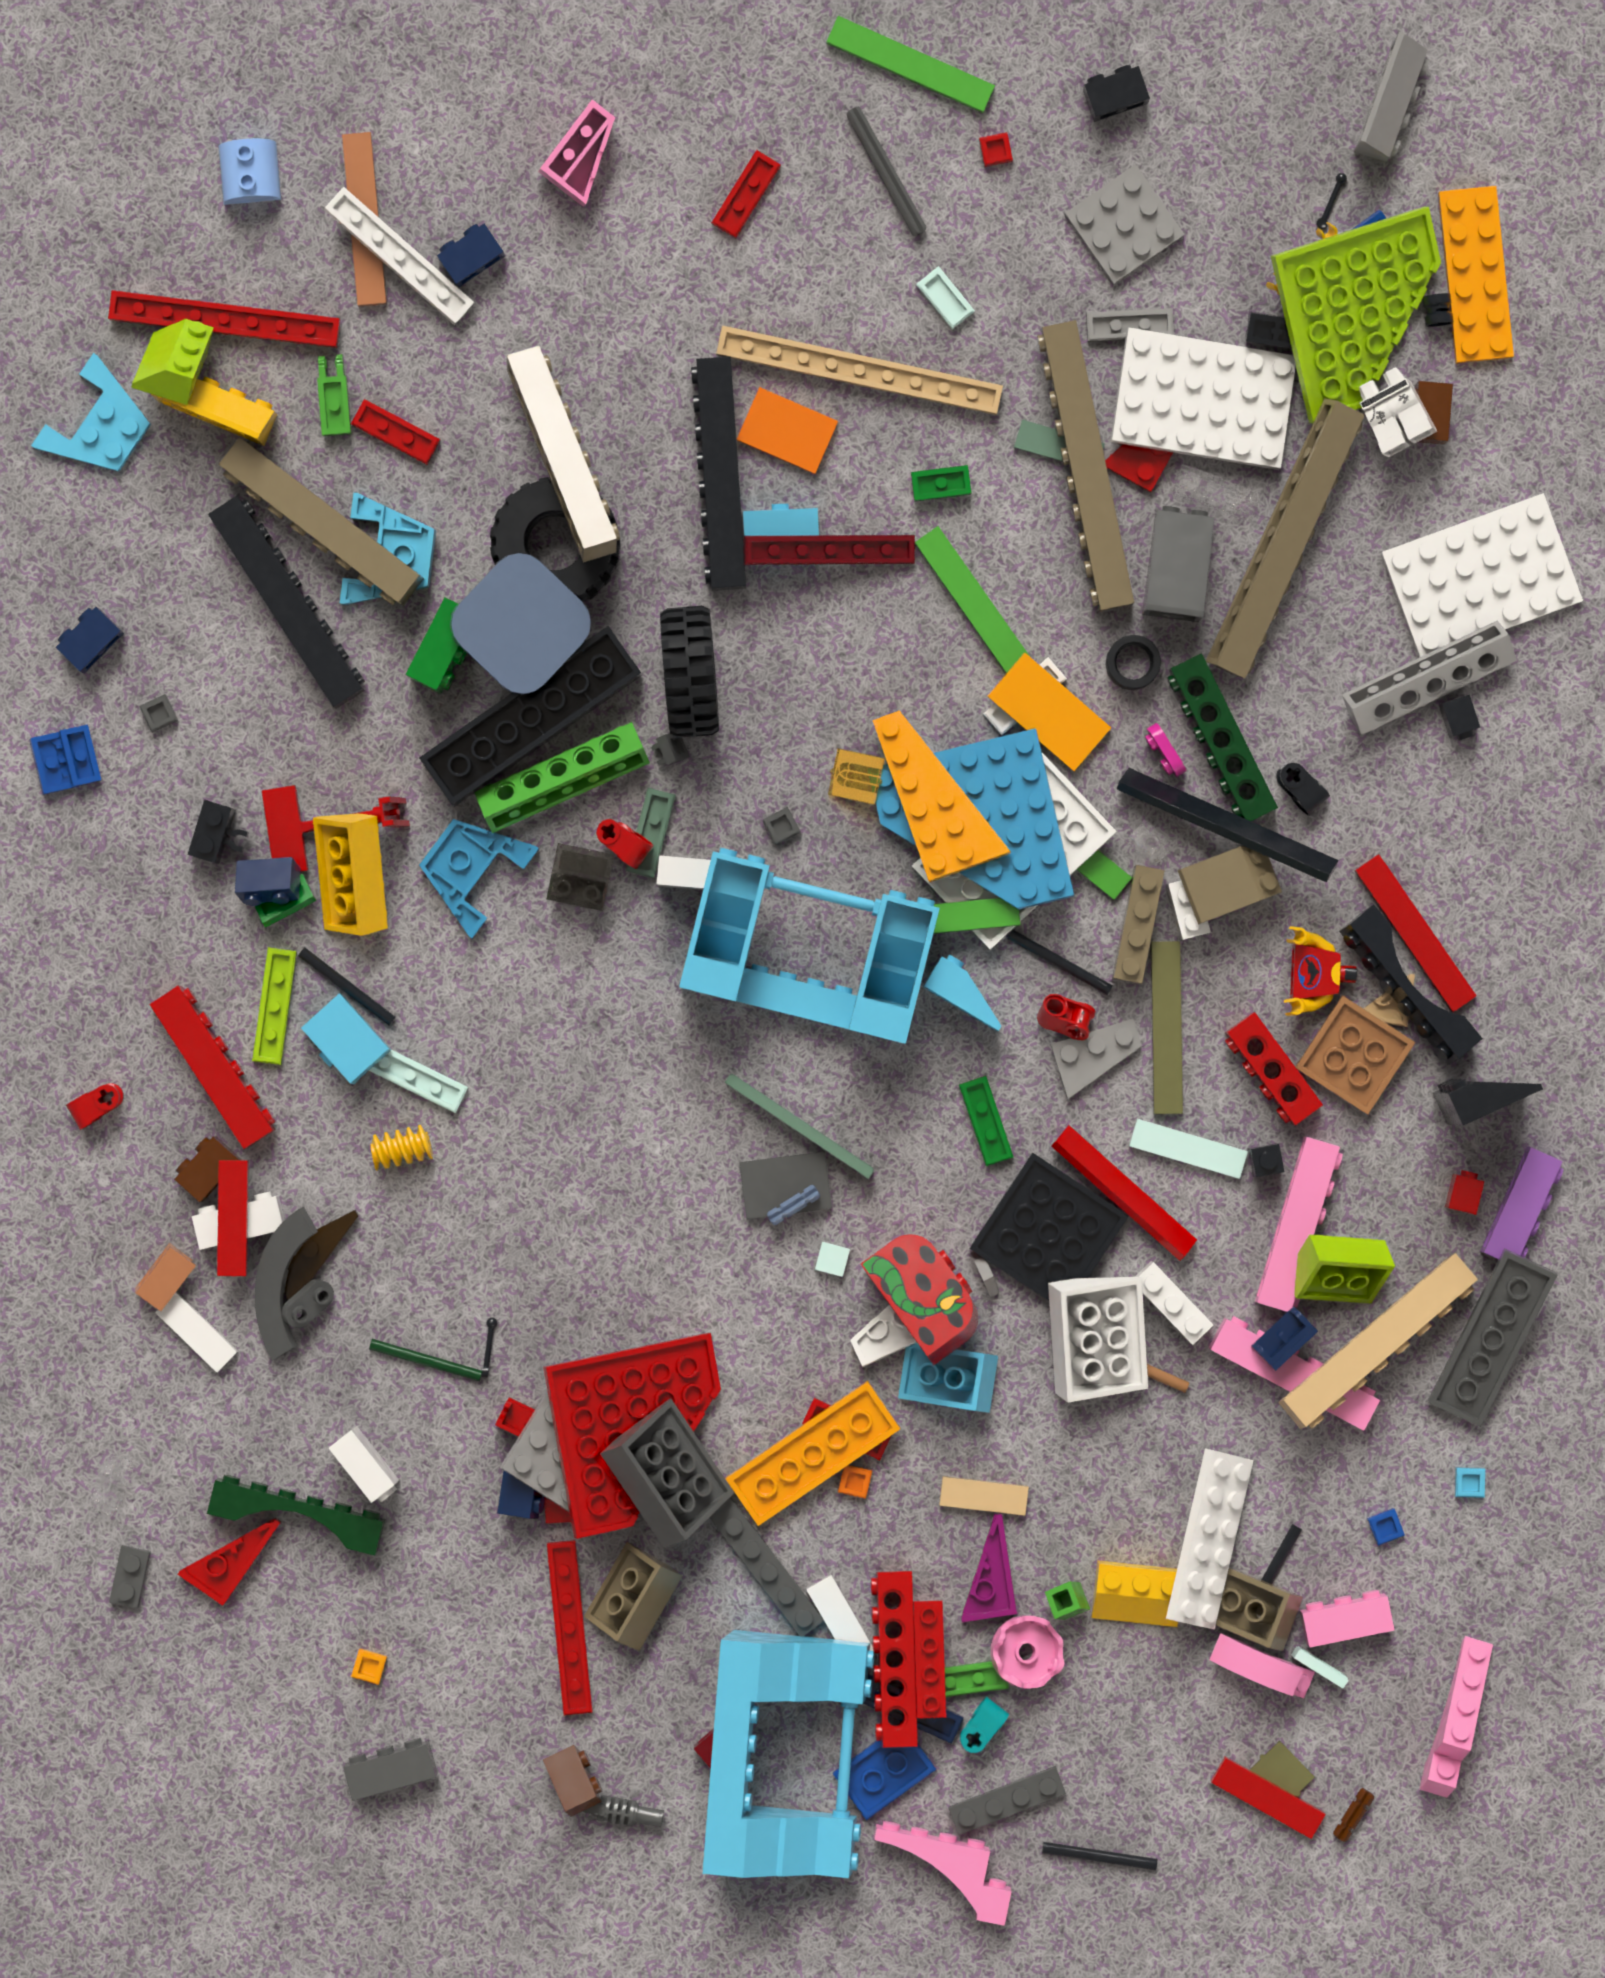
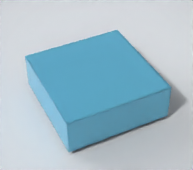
M1455 1467V1497L1485 1498V1468Z

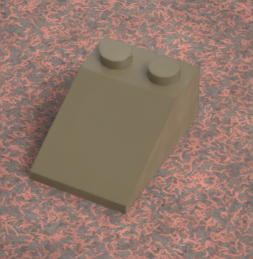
M1245 846L1237 847L1178 870L1198 925L1282 892L1269 857Z
M1229 1568L1216 1626L1270 1649L1283 1651L1303 1597Z

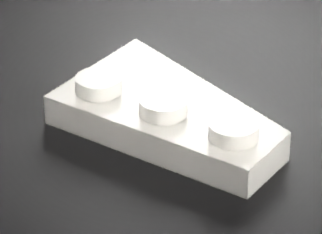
M890 1305L850 1340L862 1367L917 1343Z

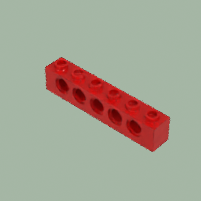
M912 1571L876 1572V1578H871V1595H876L877 1607H872V1625L877 1624L878 1636H873L872 1644L875 1654L878 1653L879 1664L873 1666L874 1683H879V1694L874 1695L875 1712H880V1724H875L876 1741H881L883 1748L918 1747ZM890 1592H895L900 1599L899 1605L894 1609H888L884 1604V1598ZM892 1621L897 1622L901 1628L900 1634L895 1638H889L885 1633L886 1625ZM890 1651H898L901 1654V1662L896 1667H890L886 1663V1656ZM892 1680H899L902 1684V1691L897 1696H890L887 1692V1685ZM893 1709H899L903 1713V1720L898 1725H891L888 1722V1714Z

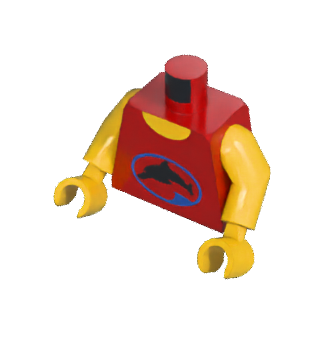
M1290 926L1289 929L1295 931V937L1293 940L1286 939L1287 943L1293 945L1290 999H1285L1284 1003L1289 1002L1292 1010L1285 1013L1286 1016L1314 1012L1332 1001L1334 994H1339L1340 983H1356L1357 977L1356 966L1340 965L1341 953L1335 952L1333 944L1318 934L1305 931L1301 927Z

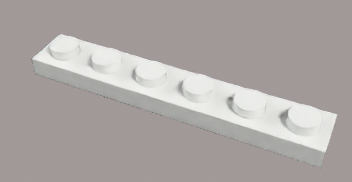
M345 187L324 208L331 217L452 324L455 325L474 304L466 294Z

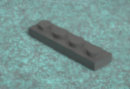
M1053 1766L951 1805L948 1809L958 1835L1063 1796L1066 1792L1057 1768Z

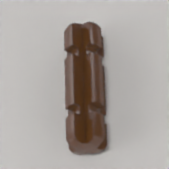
M1364 1788L1359 1790L1356 1795L1357 1800L1352 1801L1341 1819V1825L1338 1824L1333 1831L1334 1836L1343 1842L1348 1841L1352 1835L1351 1830H1355L1367 1811L1365 1809L1366 1806H1370L1374 1800V1795Z

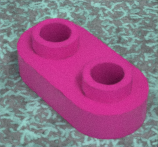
M1157 723L1146 729L1148 735L1145 736V740L1153 751L1158 749L1163 759L1160 763L1168 776L1173 773L1175 777H1179L1187 770L1161 727Z

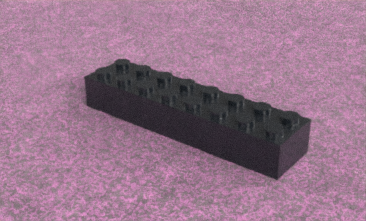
M607 626L585 641L539 689L525 694L512 692L419 757V759L451 805L455 807L643 675L610 627Z

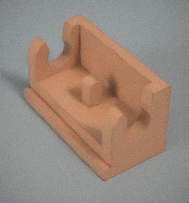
M169 1243L135 1287V1293L159 1311H162L195 1268L196 1264L192 1262L191 1258Z

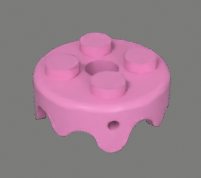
M1025 1615L1013 1617L1002 1624L993 1637L990 1653L992 1664L997 1674L1010 1685L1020 1688H1039L1044 1686L1054 1675L1059 1674L1064 1667L1063 1639L1046 1619ZM1025 1643H1028L1033 1650L1032 1656L1027 1660H1023L1019 1655V1649Z

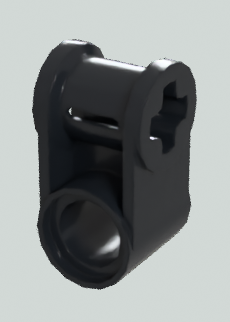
M1288 763L1278 769L1276 779L1279 786L1307 816H1310L1330 797L1327 790L1300 764ZM1295 770L1294 778L1296 782H1287L1288 773L1286 771Z

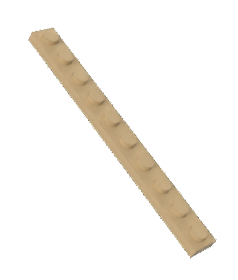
M723 325L716 352L718 356H731L732 359L997 415L1003 388L1002 385Z

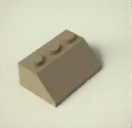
M626 1542L584 1617L617 1642L640 1651L681 1580L682 1575L666 1563Z

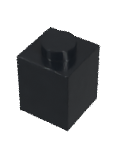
M1470 694L1439 705L1449 738L1457 736L1458 741L1475 736L1473 730L1480 728V724Z
M1278 1143L1248 1148L1253 1177L1285 1172Z

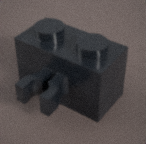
M204 800L187 855L219 864L225 844L229 845L231 849L243 853L244 847L237 846L234 841L227 839L228 835L248 837L249 834L248 831L241 829L230 830L236 809Z

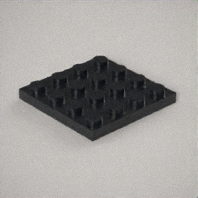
M1032 1152L969 1249L1049 1301L1048 1283L1088 1278L1129 1216Z

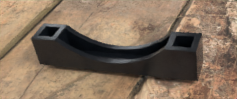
M1374 904L1361 912L1339 931L1346 945L1354 949L1359 955L1363 966L1376 976L1380 981L1381 988L1398 1003L1399 1010L1411 1019L1419 1035L1428 1040L1440 1060L1445 1061L1449 1065L1459 1060L1483 1039L1465 1016L1451 1013L1436 1006L1412 985L1403 972L1396 956L1392 926Z

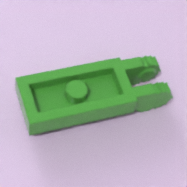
M343 354L336 355L335 367L337 368V376L327 377V360L325 356H318L319 378H317L323 437L352 434L347 377L345 376Z

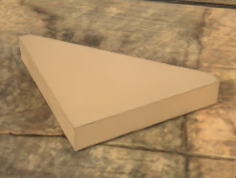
M1409 974L1407 978L1414 985L1415 974ZM1386 992L1364 1008L1389 1025L1408 1027L1409 1017L1399 1010L1398 1003Z

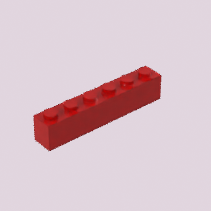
M178 985L149 1005L243 1149H247L275 1131L276 1129L272 1124L276 1120L268 1108L263 1110L257 1102L260 1096L252 1084L247 1086L241 1076L245 1073L236 1060L231 1062L225 1053L229 1050L225 1041L220 1035L215 1037L210 1030L213 1026L210 1018L204 1011L199 1013L194 1004L198 1001L189 988L184 990L182 986Z

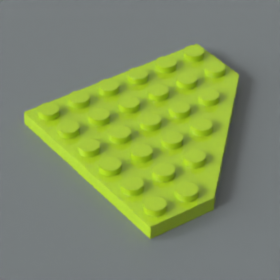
M1429 207L1417 208L1271 256L1309 423H1314L1324 399L1337 400L1354 410L1362 408L1360 402L1363 399L1359 387L1372 380L1374 382L1379 381L1389 362L1388 357L1394 346L1400 342L1409 325L1407 321L1413 310L1418 308L1428 289L1426 286L1432 274L1437 272L1441 264Z

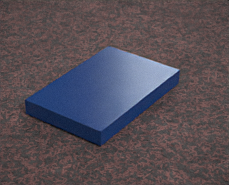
M875 1741L851 1759L848 1796L864 1818L868 1820L934 1772L936 1767L919 1744L918 1747L883 1748L881 1741ZM839 1768L833 1772V1775L837 1780Z

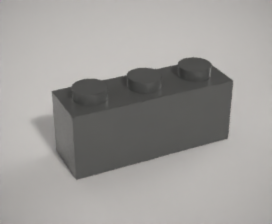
M415 1738L404 1742L405 1747L394 1750L393 1745L376 1750L377 1755L366 1758L365 1753L349 1757V1763H346L343 1769L352 1801L436 1778L438 1771L429 1740L422 1742L421 1738Z

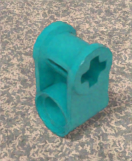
M986 1696L960 1734L963 1748L970 1753L982 1751L993 1735L1005 1723L1009 1713ZM978 1732L980 1743L978 1745L976 1743H972L970 1746L967 1745L969 1742L966 1737L967 1734L974 1735Z

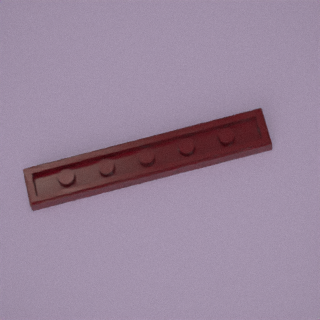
M915 535L744 536V565L915 564Z

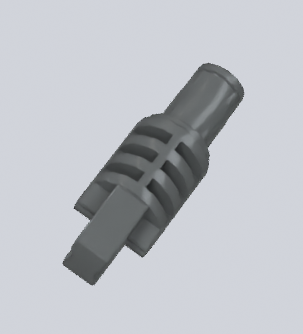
M601 1795L602 1802L583 1811L598 1815V1821L626 1826H635L636 1823L661 1827L664 1810L639 1806L637 1801Z

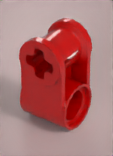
M606 819L597 827L596 835L598 840L613 851L619 859L634 869H638L654 846L648 839L622 822Z
M1050 994L1045 997L1038 1011L1037 1021L1041 1027L1047 1030L1058 1032L1074 1040H1086L1090 1033L1088 1029L1090 1020L1095 1017L1096 1011L1091 1005L1077 1002L1059 994Z
M108 1083L99 1086L89 1093L83 1094L68 1103L66 1107L79 1129L82 1130L101 1119L106 1113L117 1108L124 1099V1093L119 1085ZM112 1091L114 1097L111 1098V1101L105 1102L103 1097L106 1095V1092Z

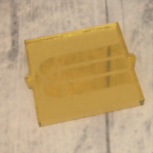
M838 748L834 768L830 770L832 777L828 795L875 805L879 784L883 782L881 774L885 758Z

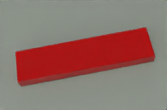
M219 1160L217 1276H247L249 1160Z
M1224 1756L1211 1779V1783L1310 1839H1312L1326 1815L1324 1811Z

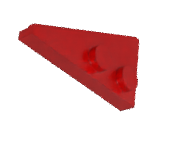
M275 1517L181 1569L177 1575L223 1606L281 1521Z

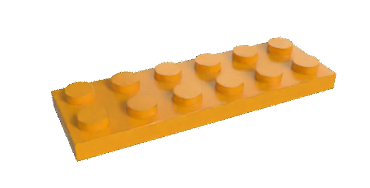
M1496 186L1439 191L1438 200L1448 293L1451 294L1452 302L1449 306L1454 323L1451 325L1455 364L1513 358L1514 352Z
M866 1381L728 1475L726 1481L759 1526L899 1431L901 1427L869 1381Z

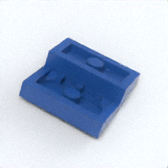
M88 724L29 739L42 795L101 781Z

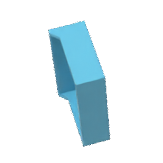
M788 503L772 504V510L743 511L744 536L819 535L818 508L789 509Z
M340 993L301 1027L322 1051L319 1056L329 1067L334 1065L348 1082L353 1085L391 1051V1048Z

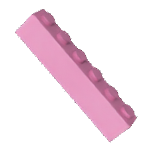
M1304 1136L1255 1302L1286 1312L1293 1306L1295 1308L1298 1307L1300 1299H1296L1294 1295L1298 1252L1308 1236L1314 1235L1317 1224L1322 1225L1326 1213V1209L1322 1208L1325 1197L1330 1198L1334 1187V1181L1330 1180L1333 1169H1339L1343 1154L1339 1153V1146Z
M1233 1316L1231 1321L1226 1318L1223 1319L1209 1346L1210 1350L1290 1392L1323 1365L1322 1362L1312 1357H1309L1308 1361L1298 1357V1350L1275 1371L1251 1346L1265 1332L1258 1330L1257 1334L1247 1330L1248 1323ZM1363 1385L1355 1392L1352 1389L1343 1395L1346 1400L1335 1410L1329 1407L1326 1411L1364 1431L1380 1400L1374 1397L1375 1390Z

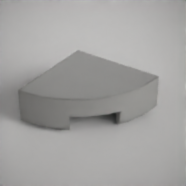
M983 1257L974 1260L989 1296L992 1297L999 1294L1000 1290L987 1260Z

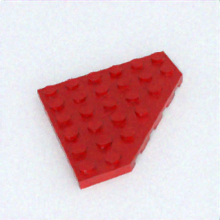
M711 1333L683 1337L543 1367L574 1538H583L634 1525L640 1512L600 1453L616 1438L669 1399H672L694 1432L704 1417V1412L711 1401L716 1398L721 1390Z

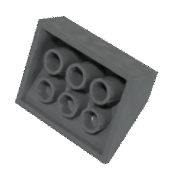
M672 1399L664 1402L616 1438L600 1453L664 1548L686 1541L734 1494V1491Z

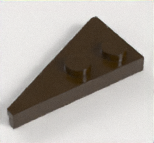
M356 1210L318 1228V1232L310 1237L297 1254L293 1256L288 1267L289 1271L285 1286V1295L288 1300L314 1278L318 1270L323 1266L358 1218L359 1214Z

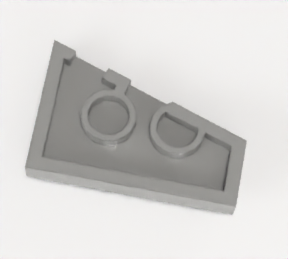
M1133 1019L1091 1031L1086 1040L1069 1038L1050 1044L1067 1099L1142 1046Z

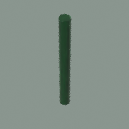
M372 1339L369 1350L480 1382L482 1370L376 1339Z

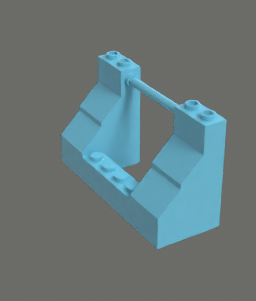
M721 847L719 853L713 851L679 987L906 1044L940 909L934 907L935 901L918 897L917 902L906 900L907 894L890 890L889 895L883 894L882 899L876 898L874 902L873 900L785 878L773 877L774 873L769 872L770 865L764 864L765 858L748 855L746 860L736 857L737 851ZM770 887L869 912L872 911V915L877 916L857 996L852 995V988L836 985L835 990L824 988V981L808 978L807 983L796 981V974L780 971L779 976L768 974V967L752 964L751 969L746 968L764 889L770 890Z
M733 1630L721 1639L702 1874L739 1878L802 1875L849 1878L853 1871H857L859 1854L854 1853L855 1842L860 1841L861 1824H856L857 1816L850 1815L847 1805L855 1708H858V1704H863L866 1701V1697H871L872 1680L868 1679V1669L874 1666L875 1652L870 1651V1643ZM755 1702H841V1707H844L836 1809L833 1810V1813L752 1805V1794L748 1793V1782H753L754 1764H750L751 1753H755L757 1736L752 1735L753 1723L757 1724L759 1717V1706H755Z

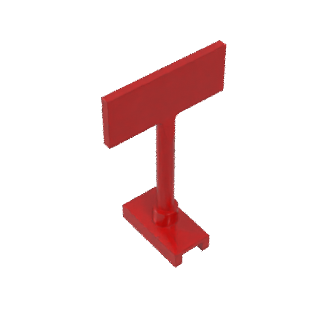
M296 785L262 790L271 857H292L301 868V871H308L303 835L304 833L314 832L313 820L301 821ZM391 796L378 798L379 806L373 807L370 811L358 812L359 814L377 816V823H382L383 827L401 828L410 826L409 820H400V810L398 808V805L406 804V798Z

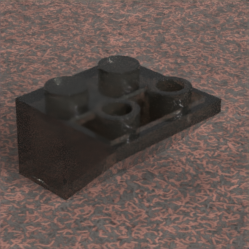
M558 843L546 900L603 911L616 856L614 854Z

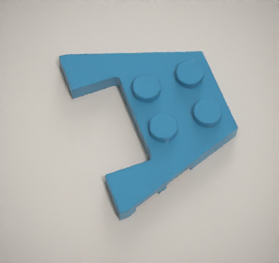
M453 819L419 866L446 902L467 935L473 939L488 918L465 901L467 895L499 853L504 854L518 866L525 869L539 848Z

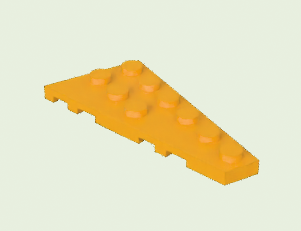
M900 710L872 720L929 882L1011 854V851Z

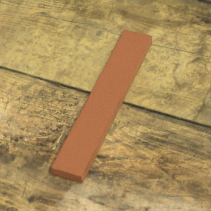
M371 132L342 134L347 190L379 217ZM351 234L358 307L387 304L383 262Z

